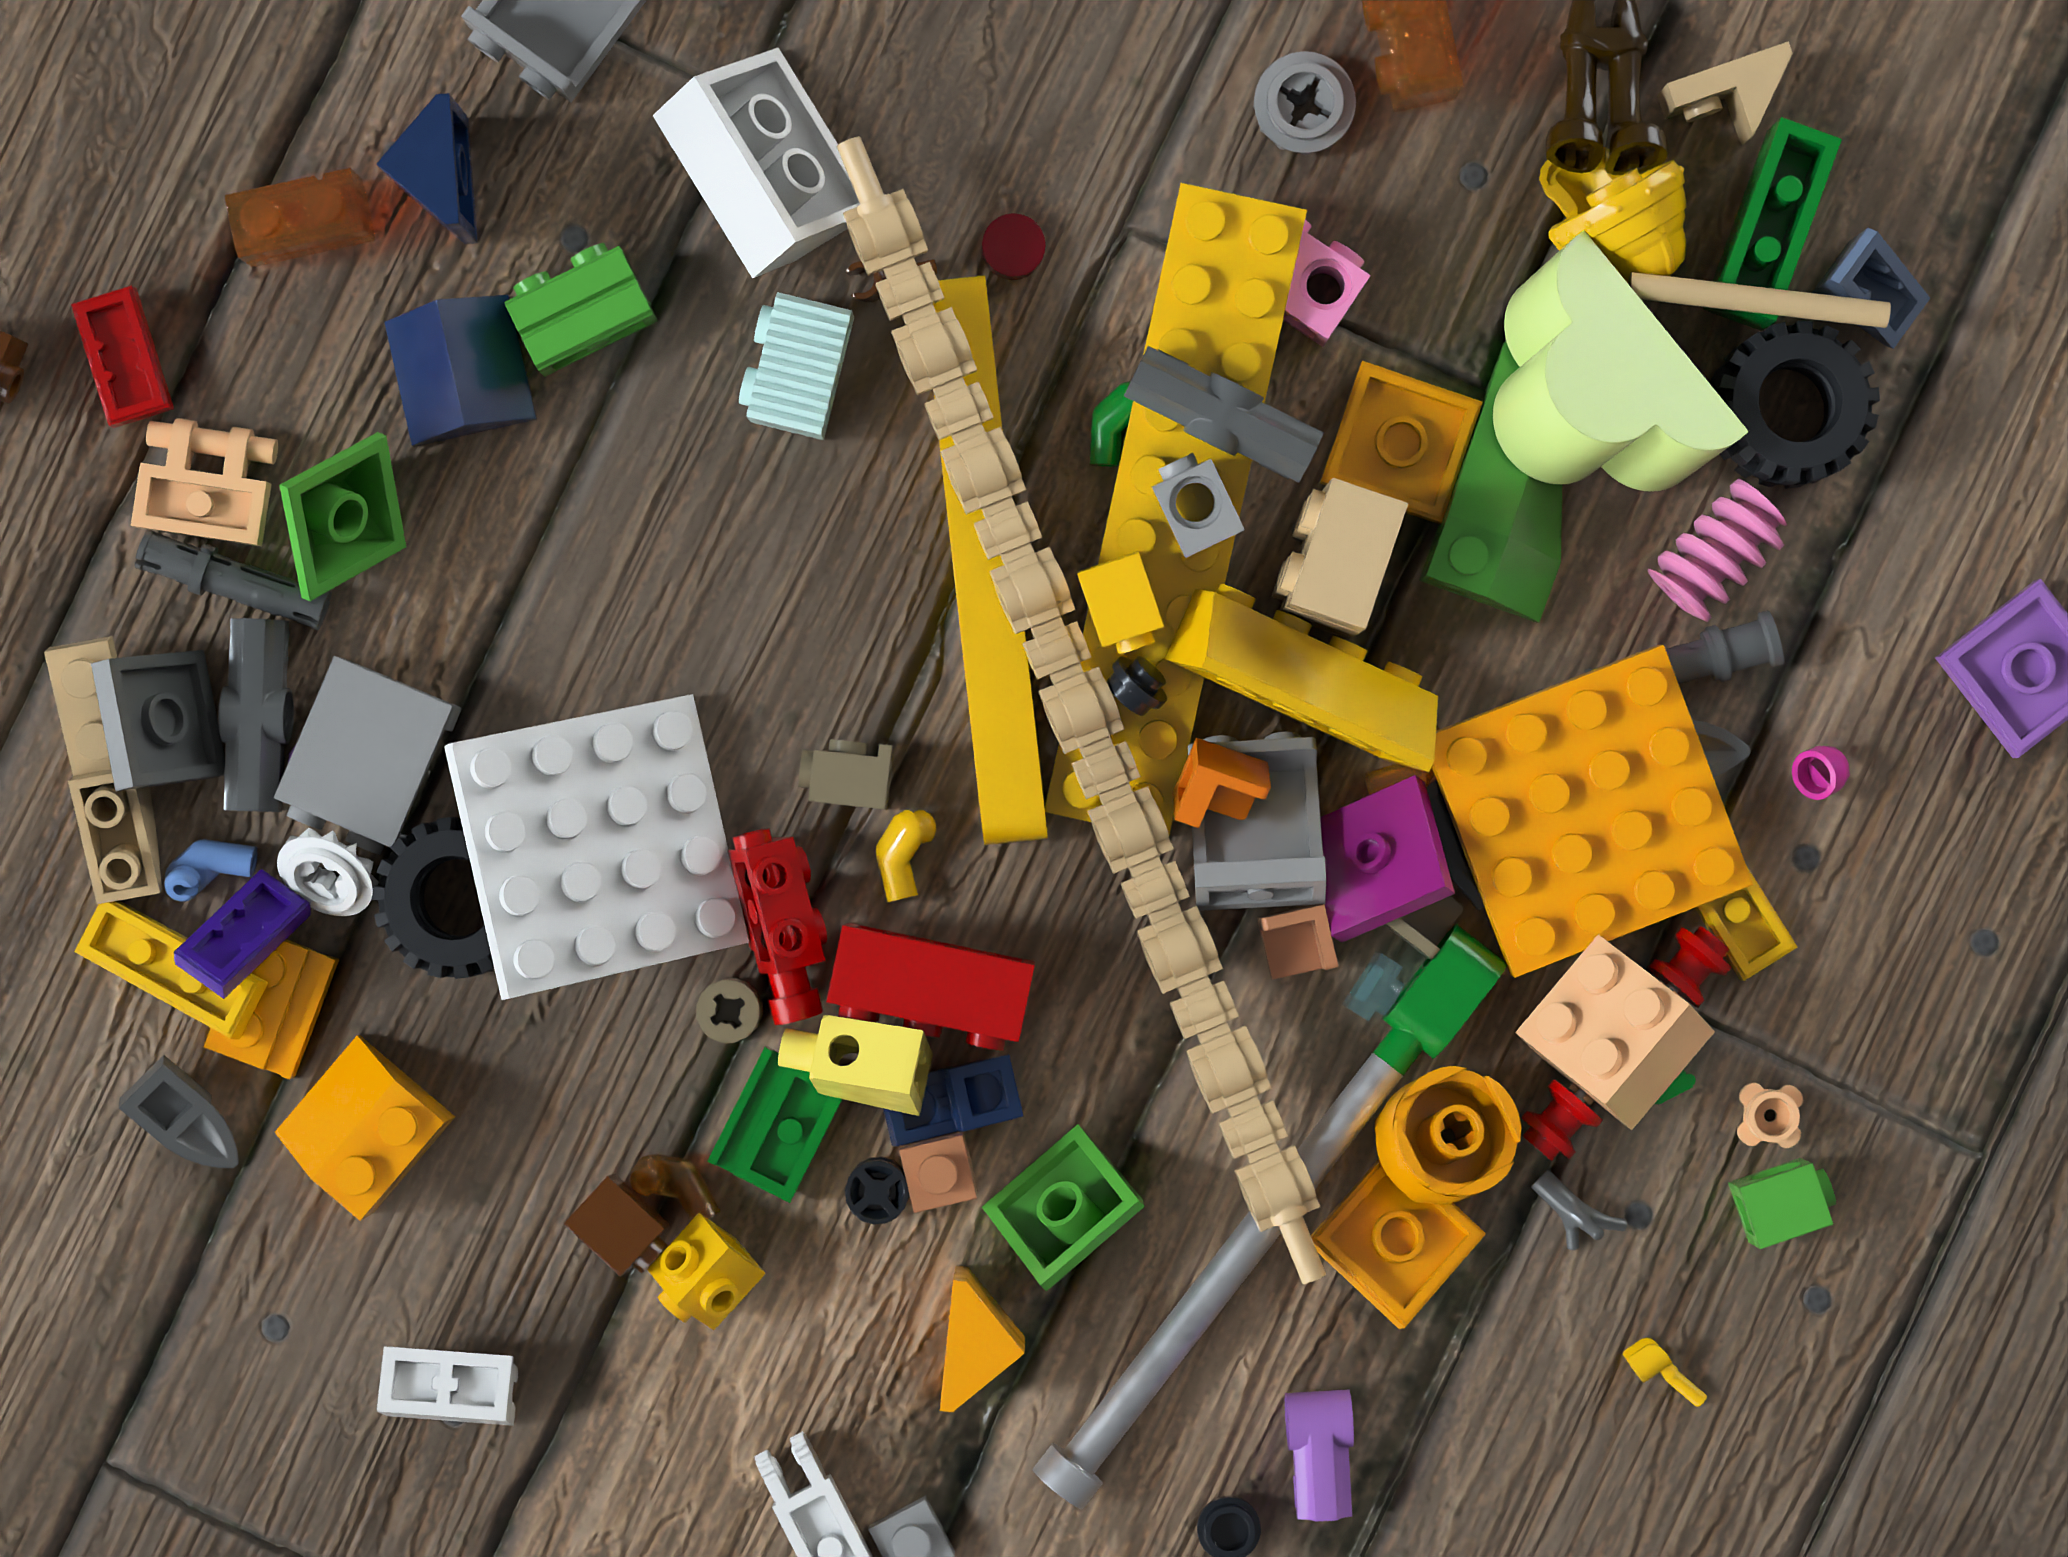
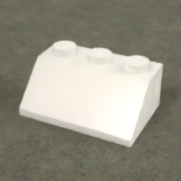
M779 48L694 76L653 115L752 278L798 260L848 229L843 212L859 206L860 203L837 149L838 144Z

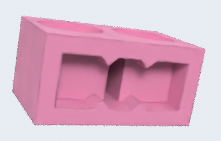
M1305 219L1283 321L1324 347L1371 275L1361 269L1364 260L1347 246L1333 241L1328 247L1308 234L1312 226ZM1320 273L1332 276L1339 283L1341 289L1340 298L1331 304H1321L1314 301L1307 291V280L1311 276Z

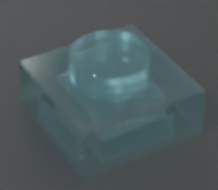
M1375 952L1342 1005L1367 1021L1371 1019L1375 1011L1385 1016L1404 987V983L1396 979L1403 967L1384 954Z

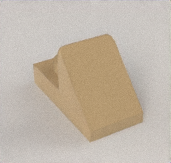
M1789 41L1667 83L1657 95L1665 119L1683 113L1686 122L1699 120L1722 110L1723 107L1720 100L1725 99L1739 141L1744 145L1754 136L1793 54Z

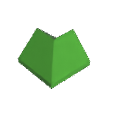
M377 432L279 485L301 597L303 599L312 601L406 548L387 436Z

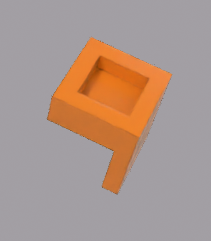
M1196 738L1173 790L1175 820L1199 828L1207 809L1238 820L1246 819L1255 798L1265 800L1271 789L1268 762Z

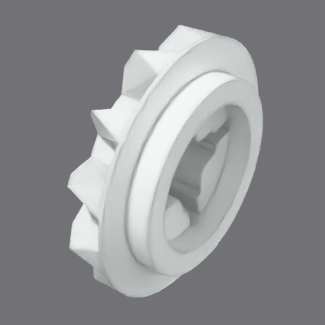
M308 828L299 837L290 836L278 855V872L285 886L310 902L311 908L325 914L349 916L363 911L372 899L373 886H377L379 883L371 874L373 861L358 857L356 854L357 843L345 845L339 842L334 831L322 837L315 830ZM323 863L326 869H321V867H318L319 864ZM333 871H337L340 874L339 877H336Z

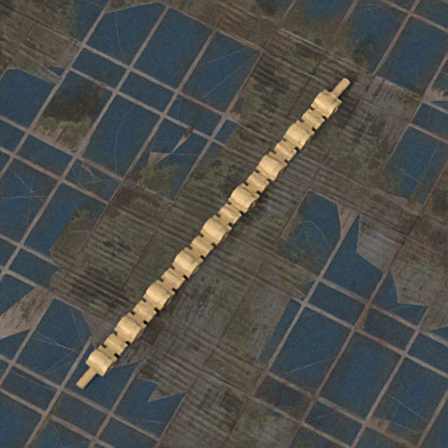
M861 137L848 139L838 144L837 149L860 203L859 206L843 212L849 234L867 275L869 276L882 270L885 273L887 279L877 282L875 286L889 320L891 321L902 316L905 322V326L891 332L903 367L917 395L933 390L936 399L926 402L924 405L938 439L942 440L951 436L955 444L940 452L953 489L966 515L980 509L982 510L985 519L975 522L973 525L987 559L990 560L1000 555L1003 561V566L989 571L1001 606L1015 634L1027 629L1031 630L1034 639L1024 642L1022 645L1036 679L1049 675L1053 683L1052 686L1038 691L1051 728L1064 754L1078 748L1080 749L1083 759L1071 763L1079 785L1086 799L1098 795L1102 803L1101 806L1087 811L1098 843L1113 874L1127 868L1130 871L1132 878L1120 884L1134 918L1137 919L1148 915L1151 925L1136 930L1148 965L1163 994L1173 989H1178L1181 998L1169 1002L1184 1039L1197 1035L1200 1042L1199 1045L1185 1050L1196 1082L1212 1114L1227 1108L1230 1117L1218 1123L1232 1157L1235 1159L1246 1154L1249 1164L1235 1169L1246 1204L1260 1232L1279 1226L1302 1284L1324 1277L1326 1272L1303 1218V1215L1320 1207L1312 1180L1295 1145L1282 1150L1278 1148L1276 1142L1288 1137L1274 1101L1270 1100L1260 1104L1258 1094L1272 1089L1262 1058L1249 1034L1247 1026L1244 1025L1232 1031L1229 1028L1227 1021L1237 1018L1239 1015L1225 981L1222 980L1212 985L1208 977L1209 974L1223 969L1212 936L1197 906L1181 911L1178 901L1190 896L1176 862L1172 861L1163 865L1159 855L1174 849L1162 814L1148 786L1135 792L1132 791L1129 782L1141 776L1127 742L1125 741L1114 746L1110 735L1124 730L1112 692L1099 667L1083 672L1080 662L1091 658L1085 638L1077 621L1065 626L1061 618L1062 615L1076 610L1065 577L1050 547L1038 552L1033 550L1031 543L1042 539V535L1028 501L1015 506L1012 496L1026 491L1015 455L1001 427L985 432L982 423L992 420L993 415L980 383L976 382L966 386L963 379L964 376L977 372L965 333L956 319L952 307L936 313L933 304L944 300L938 279L930 262L917 266L914 257L928 252L915 211L907 199L904 189L884 195Z

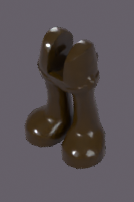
M1572 0L1566 29L1560 35V49L1566 60L1567 69L1565 115L1562 121L1556 123L1548 131L1546 158L1555 166L1576 173L1591 172L1599 165L1604 152L1603 136L1597 125L1596 109L1597 69L1600 68L1608 71L1609 80L1608 133L1605 144L1606 172L1612 175H1623L1635 168L1639 172H1643L1661 165L1667 159V138L1661 127L1643 122L1641 118V57L1647 52L1648 40L1641 30V22L1635 0H1615L1610 27H1596L1595 0Z

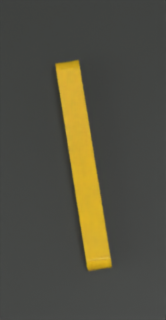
M985 275L938 280L944 300L933 304L936 313L952 307L956 319L965 333L977 367V372L964 376L963 379L966 386L976 382L980 383L993 415L992 420L982 423L984 430L989 432L999 427L1002 428ZM951 436L939 440L940 452L955 445ZM941 455L984 846L1048 839L1029 664L1022 645L1026 642L1025 631L1018 634L1014 633L996 593L989 571L1004 564L1000 555L988 560L981 546L973 524L985 519L982 510L965 514L962 504L953 489Z

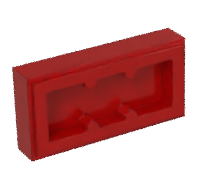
M131 285L71 304L108 426L116 428L174 410L137 288Z

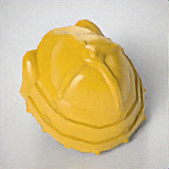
M1603 147V157L1599 165L1591 172H1570L1555 166L1549 160L1544 163L1540 170L1539 181L1546 196L1556 203L1566 217L1564 221L1552 226L1549 230V238L1559 251L1584 230L1627 283L1630 272L1671 276L1685 260L1686 238L1683 225L1685 221L1684 209L1687 206L1683 188L1685 183L1684 167L1679 166L1674 159L1641 174L1635 168L1623 175H1612L1606 172L1605 147Z

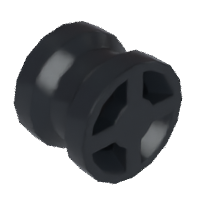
M882 1156L870 1157L860 1162L851 1172L845 1187L846 1203L852 1214L861 1221L873 1225L885 1224L897 1218L905 1209L909 1197L903 1167L895 1160Z

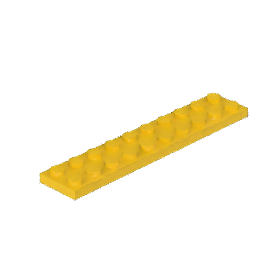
M1180 183L1144 353L1148 346L1156 350L1159 349L1208 376L1213 372L1264 397L1262 402L1265 403L1307 210ZM1133 401L1098 564L1139 551L1164 627L1152 631L1155 639L1154 643L1133 651L1118 654L1115 644L1102 648L1088 607L1083 636L1091 658L1080 662L1083 672L1099 667L1104 679L1107 681L1114 673L1112 665L1119 657L1123 656L1134 661L1140 656L1153 664L1164 676L1166 684L1162 689L1167 696V701L1160 709L1151 708L1144 716L1132 712L1112 693L1124 730L1114 733L1110 737L1114 746L1125 741L1127 742L1141 776L1129 782L1131 789L1135 792L1144 787H1149L1170 835L1174 817L1173 790L1186 762L1187 746L1191 740L1204 677L1165 660V657L1195 589L1217 593L1220 584H1225L1236 534L1185 558L1151 486L1163 481L1158 471L1159 468L1184 456L1194 453L1198 464L1212 459L1232 504L1240 517L1252 459L1238 452L1236 456L1230 455L1184 432L1185 426ZM1191 483L1184 486L1176 498V507L1179 514L1189 521H1199L1206 518L1211 513L1214 505L1211 491L1201 483ZM1059 743L1045 812L1092 822L1087 811L1101 806L1102 803L1098 795L1086 799L1071 764L1083 759L1079 748L1064 754Z

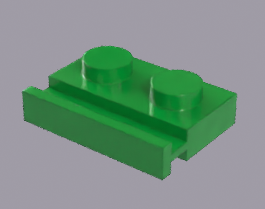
M765 1046L707 1162L715 1166L717 1165L790 1203L842 1099L818 1093L809 1079L810 1072L779 1066V1052Z

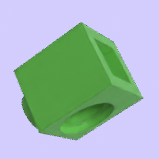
M1802 1158L1728 1182L1747 1240L1759 1249L1833 1225L1828 1207L1836 1205L1831 1182L1823 1168L1815 1171L1813 1163Z

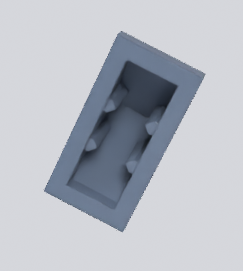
M1871 228L1865 229L1847 243L1812 291V293L1890 302V318L1886 328L1857 326L1883 345L1892 349L1895 348L1930 299L1878 231Z

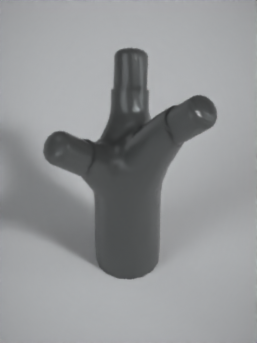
M1549 1169L1531 1185V1188L1561 1218L1566 1231V1245L1569 1250H1577L1579 1248V1228L1595 1240H1600L1604 1236L1603 1229L1625 1231L1627 1228V1221L1625 1219L1610 1217L1582 1202Z

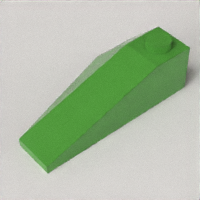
M1505 341L1485 393L1443 521L1438 525L1419 581L1540 623L1561 564L1562 484H1549L1526 475L1508 459L1497 440L1493 425L1495 398L1504 381L1519 368L1508 348L1507 341Z

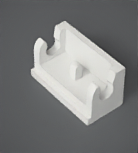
M384 1346L377 1412L392 1417L514 1426L516 1408L514 1402H512L514 1382L518 1380V1368L513 1364V1356Z

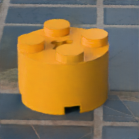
M1447 1066L1430 1071L1396 1091L1377 1116L1374 1129L1377 1153L1381 1165L1390 1180L1408 1198L1418 1203L1451 1204L1492 1188L1508 1174L1513 1165L1512 1162L1516 1153L1517 1143L1521 1139L1522 1127L1514 1101L1499 1082L1489 1076L1484 1077L1464 1067ZM1451 1128L1456 1139L1446 1144L1440 1132Z

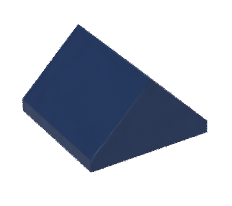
M449 93L436 94L376 165L402 191L464 244H475L478 242L469 119Z
M509 295L437 299L384 322L413 447L537 420L518 330L504 303L510 299Z

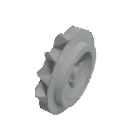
M1303 51L1290 53L1277 59L1264 71L1255 90L1253 107L1260 131L1266 134L1280 150L1298 152L1306 156L1313 152L1331 148L1342 138L1352 123L1356 108V97L1348 74L1337 62L1319 53ZM1315 80L1319 84L1315 90L1317 94L1314 104L1321 108V113L1329 116V118L1321 114L1316 116L1315 114L1308 113L1294 127L1291 125L1294 105L1291 101L1287 100L1286 95L1279 91L1281 90L1288 95L1290 93L1301 95L1306 88L1310 89Z

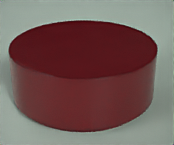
M1010 213L996 218L989 224L983 236L981 252L986 266L992 273L1003 279L1020 280L1034 273L1040 266L1044 257L1046 242L1041 228L1034 220L1022 214Z

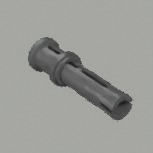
M1768 610L1759 612L1757 620L1728 629L1720 630L1716 625L1706 627L1705 631L1700 632V640L1666 649L1678 684L1711 675L1714 681L1725 682L1731 680L1732 673L1764 663H1770L1774 668L1784 665V654L1775 621ZM1591 668L1584 669V673H1587V672L1592 671V670H1594V669H1591Z

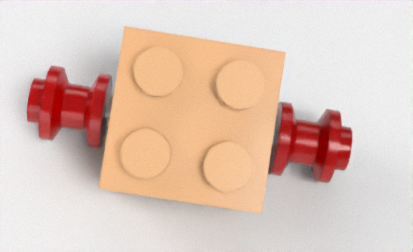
M1699 926L1692 934L1687 929L1681 927L1675 934L1681 947L1670 962L1654 959L1648 966L1661 979L1660 981L1598 934L1515 1032L1545 1062L1572 1082L1569 1088L1575 1093L1573 1094L1553 1079L1547 1086L1553 1098L1550 1104L1541 1114L1526 1111L1521 1117L1529 1126L1522 1137L1549 1160L1552 1161L1559 1152L1570 1160L1576 1153L1571 1138L1582 1125L1597 1128L1603 1120L1584 1102L1589 1105L1594 1101L1597 1102L1630 1130H1633L1715 1033L1709 1024L1689 1004L1691 1003L1699 1008L1705 1001L1699 986L1710 973L1726 976L1732 969L1723 959L1730 951L1729 948L1708 930Z

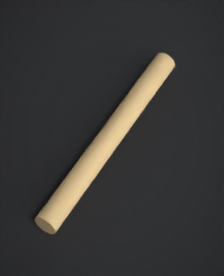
M1630 272L1628 279L1629 286L1641 300L1881 328L1888 326L1891 311L1890 302L1636 272Z

